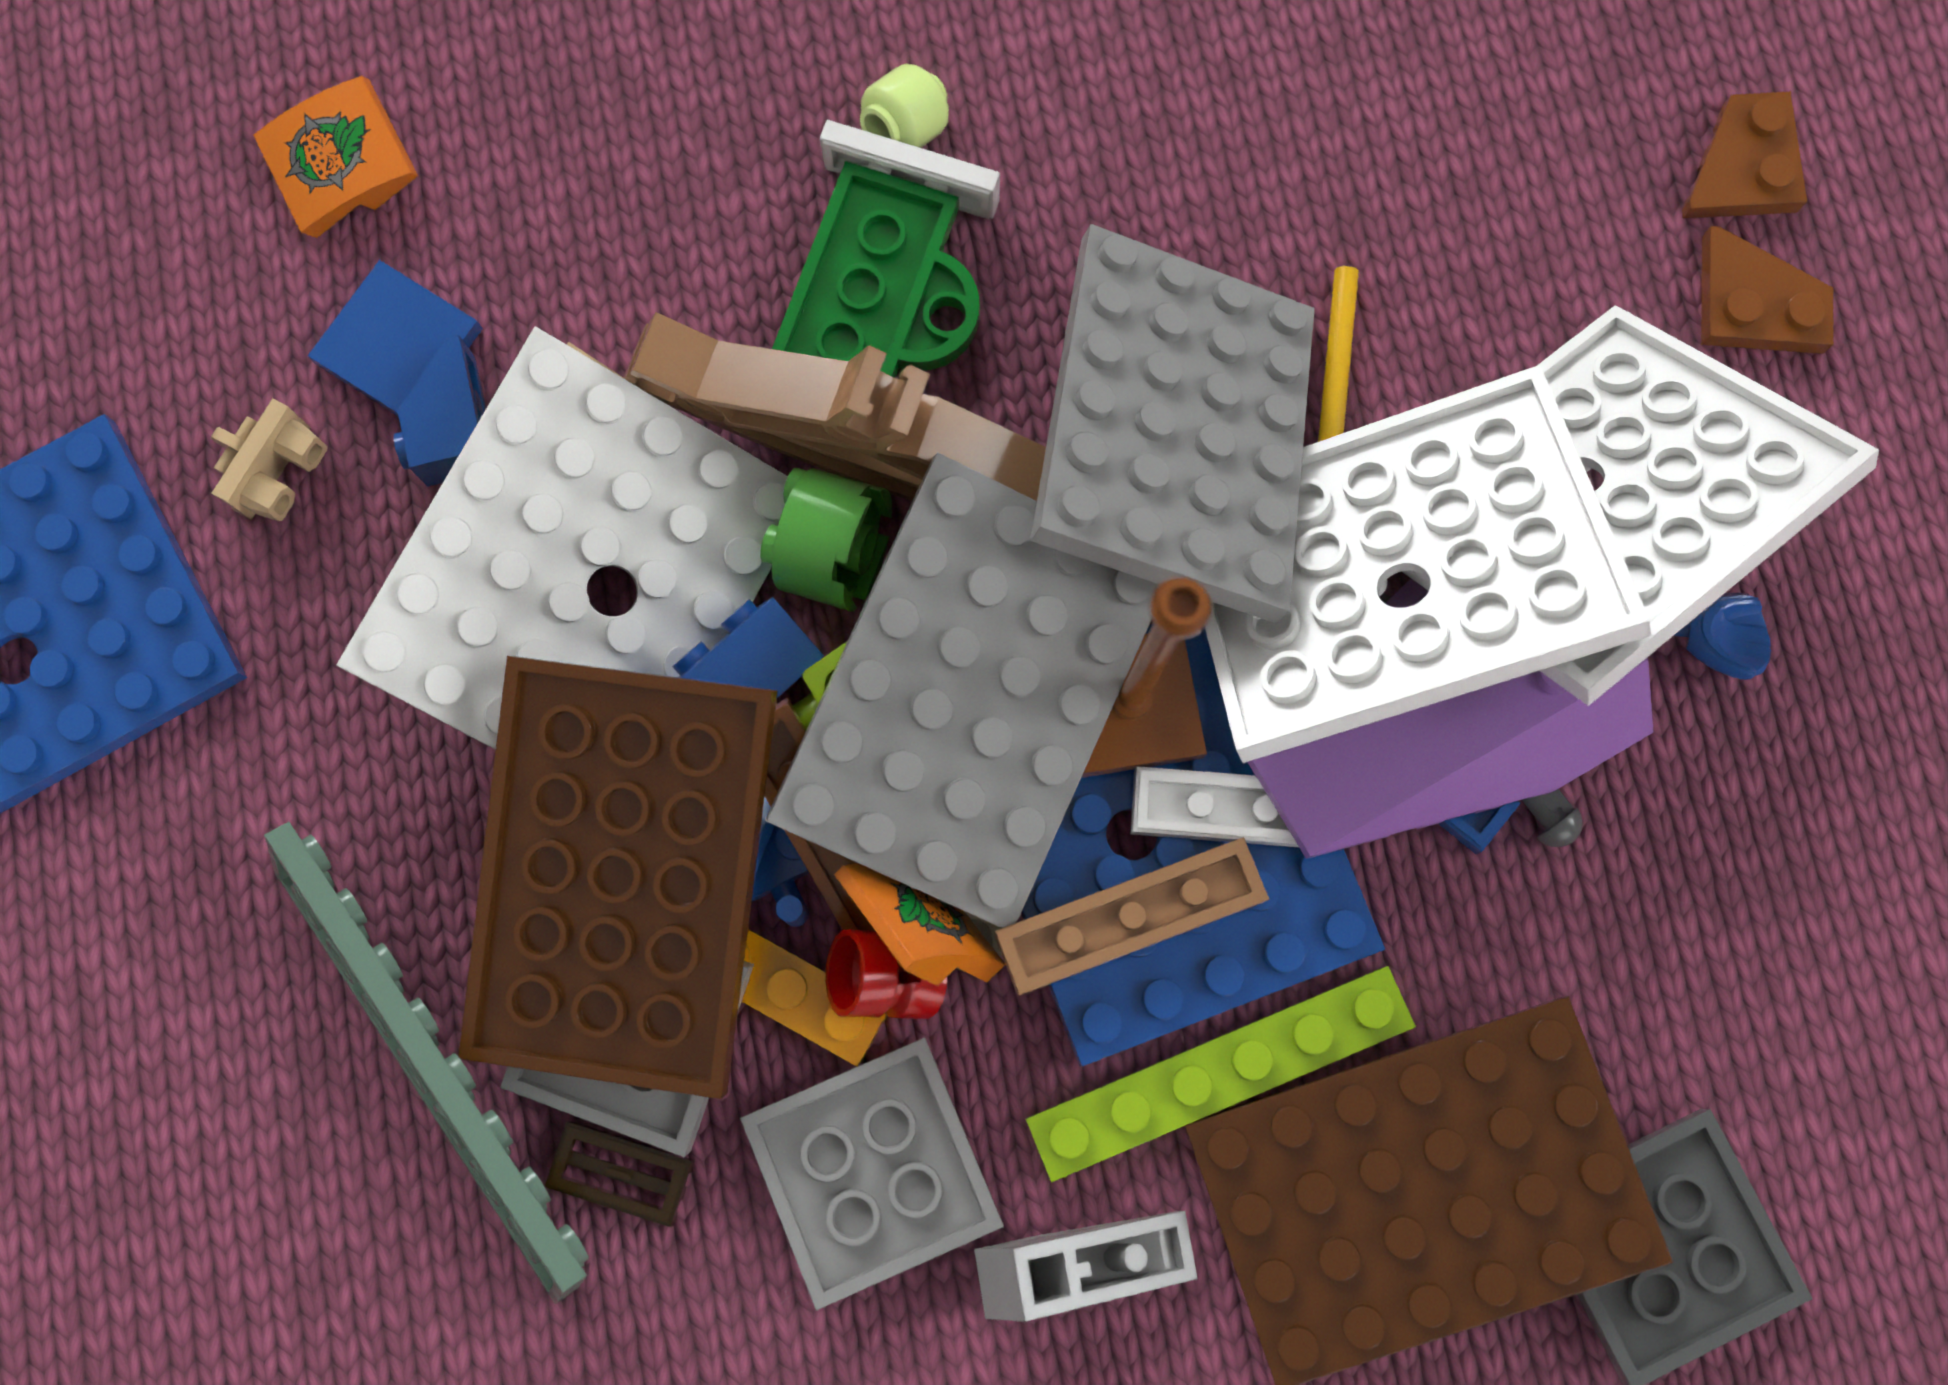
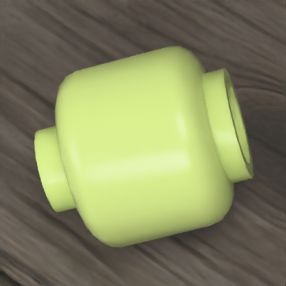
M906 63L894 68L868 86L861 98L860 124L862 130L922 148L940 135L948 123L949 106L943 83L938 77L917 65Z

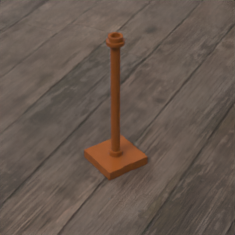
M1176 577L1163 582L1155 590L1150 602V616L1154 626L1151 632L1143 637L1081 778L1134 770L1137 766L1153 767L1203 759L1206 756L1207 751L1185 638L1191 637L1203 629L1211 613L1209 595L1198 582L1189 578Z

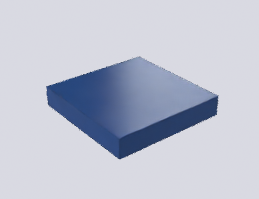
M379 260L307 356L322 369L398 416V407L445 339L460 335L469 348L483 328L476 319Z

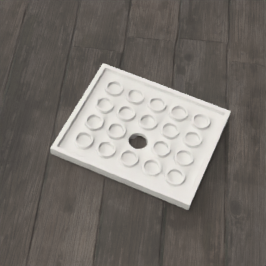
M1616 305L1538 365L1543 370L1585 471L1594 469L1604 478L1602 485L1594 492L1648 615L1652 635L1539 671L1589 706L1876 468L1879 449ZM1412 570L1402 571L1429 591L1430 580L1417 577Z
M535 326L336 666L495 750L507 656L679 677L680 675L672 666L700 641L710 650L727 635L728 632L721 626V623L748 599L753 602L772 568V564L761 561L760 550L763 537L769 526L772 524L778 526L785 506L783 492L788 476ZM607 566L618 567L625 570L633 578L637 589V596L634 605L625 614L606 616L596 611L590 604L587 584L591 575L600 568Z
M1540 365L1303 447L1290 611L1278 623H1274L1211 602L1210 617L1205 624L1236 751L1243 763L1652 635L1648 615ZM1412 570L1417 577L1431 581L1427 595L1420 602L1410 607H1391L1383 603L1379 598L1387 587V578L1401 571Z

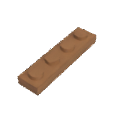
M1243 837L996 930L994 935L1017 996H1021L1268 901L1269 897Z

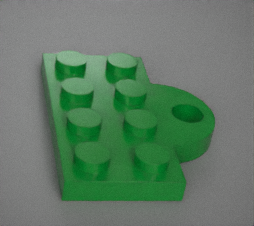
M845 161L772 349L849 361L870 345L886 353L880 371L893 378L896 377L899 368L904 369L911 365L923 371L943 367L960 357L970 346L977 333L980 319V300L976 283L970 272L957 259L943 252L959 210V197ZM951 306L959 309L964 314L965 320L957 329L943 331L931 323L932 314L941 307Z

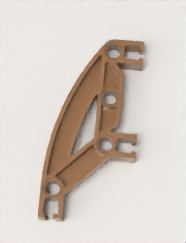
M655 312L649 324L647 323L643 328L623 378L665 404L733 434L831 473L885 488L890 494L913 501L928 466L937 452L1035 501L1038 498L1046 450L1045 446L938 396L923 394L930 374L909 365L902 369L899 375L900 379L893 378L880 371L886 353L870 345L851 360L842 361L719 341Z

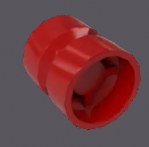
M850 929L842 930L835 936L826 962L825 983L829 1003L832 1010L838 1016L880 1018L883 1014H886L889 1018L930 1019L937 1014L944 1001L948 976L936 986L905 971L876 931Z

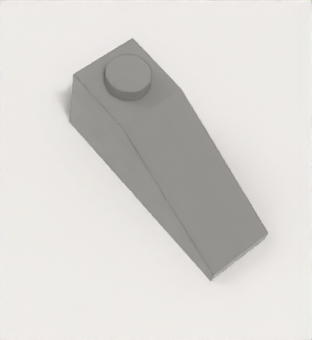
M1174 1211L1042 1234L974 1249L985 1319L1026 1322L1198 1279L1185 1211Z

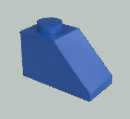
M460 335L445 339L397 409L402 432L394 434V446L399 462L403 469H411L427 487L444 482L486 410L476 358Z

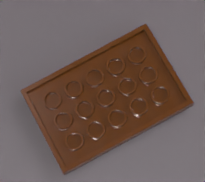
M507 656L458 1057L460 1059L722 1099L728 1094L778 690Z
M1563 996L1185 1125L1275 1385H1300L1674 1263L1569 996Z

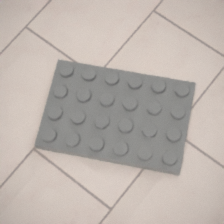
M1090 224L1080 244L1030 541L1160 585L1171 578H1189L1198 582L1206 590L1211 602L1278 623L1290 611L1314 308Z
M937 452L928 466L765 821L1004 928L1017 923L1151 622L1150 602L1160 584L1030 541L1037 501Z

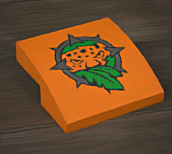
M363 76L342 82L317 93L288 109L253 134L300 232L315 238L322 235L359 204L376 210L418 177L369 79Z
M860 863L843 865L834 874L905 971L938 986L956 968L988 982L1006 965L964 910Z

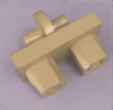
M272 398L258 422L247 416L235 435L220 427H217L210 438L214 442L225 448V451L214 466V469L223 474V476L212 491V494L230 505L234 511L250 520L257 514L276 521H282L292 507L296 493L288 486L277 481L288 462L308 472L315 469L325 455L327 445L309 430L311 427L291 408Z

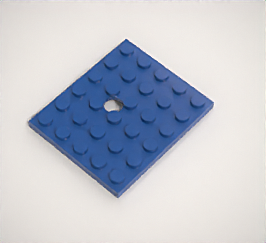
M106 414L93 419L0 469V648L13 639L27 638L34 643L38 652L30 664L31 676L17 684H5L0 680V814L248 678L116 422Z
M1154 624L1148 626L1145 634L1151 632ZM1204 626L1197 634L1185 638L1207 754L1203 759L1153 766L1151 768L1256 776L1248 762L1243 763L1236 751ZM1134 770L1083 777L1079 781L1021 912L1023 920L1229 842L1156 836L1155 846L1149 855L1138 860H1128L1112 851L1107 842L1106 830L1109 821L1116 814L1123 811H1132ZM1246 843L1269 897L1268 901L1050 984V991L1079 1067L1386 950L1344 849L1306 859L1299 847Z

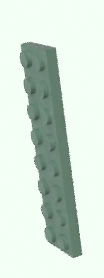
M289 821L268 832L264 837L277 878L556 1305L579 1288L587 1276L582 1267L585 1266L584 1262L589 1259V1256L581 1241L568 1224L557 1230L545 1211L548 1210L546 1204L551 1199L544 1185L530 1166L519 1172L510 1159L511 1151L509 1146L513 1144V1141L497 1114L490 1109L481 1115L473 1102L475 1097L472 1089L476 1088L472 1076L456 1053L444 1058L439 1051L438 1046L440 1044L435 1036L439 1032V1028L434 1018L420 998L417 997L408 1003L403 996L404 989L399 981V978L403 977L400 967L384 943L381 942L372 948L367 941L370 938L363 926L367 919L351 892L347 888L338 893L334 891L335 884L328 872L332 867L317 840L312 834L300 839Z

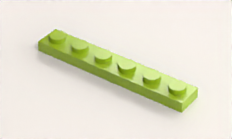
M1385 966L1025 1119L1050 1181L1054 1182L1411 1030L1416 1026L1389 966Z

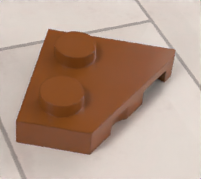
M1791 91L1731 94L1722 106L1713 128L1714 136L1709 146L1705 149L1697 169L1699 174L1692 192L1681 210L1682 218L1798 213L1807 203Z
M1710 226L1702 236L1701 345L1824 354L1834 345L1833 287L1721 227Z

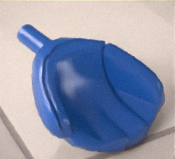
M1724 593L1674 635L1687 637L1686 650L1711 669L1733 678L1742 680L1752 679L1762 674L1770 662L1771 642L1761 612L1762 605L1757 597L1747 593Z

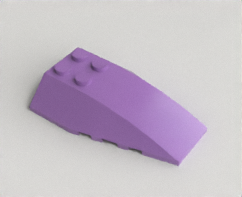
M1410 579L1385 604L1395 608L1410 607L1420 602L1427 595L1428 590L1413 579ZM1647 658L1589 706L1542 672L1536 671L1248 761V764L1305 858L1308 859L1386 838L1399 832L1414 828H1424L1474 812L1475 814L1515 801L1526 798L1531 799L1554 792L1653 733L1649 662Z

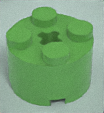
M796 467L789 473L783 492L785 506L778 526L770 525L763 537L760 550L761 561L772 564V577L777 589L852 612L857 609L852 598L866 599L876 581L885 556L889 536L878 534L880 515L892 518L891 494L885 488L819 469L811 468L804 470Z

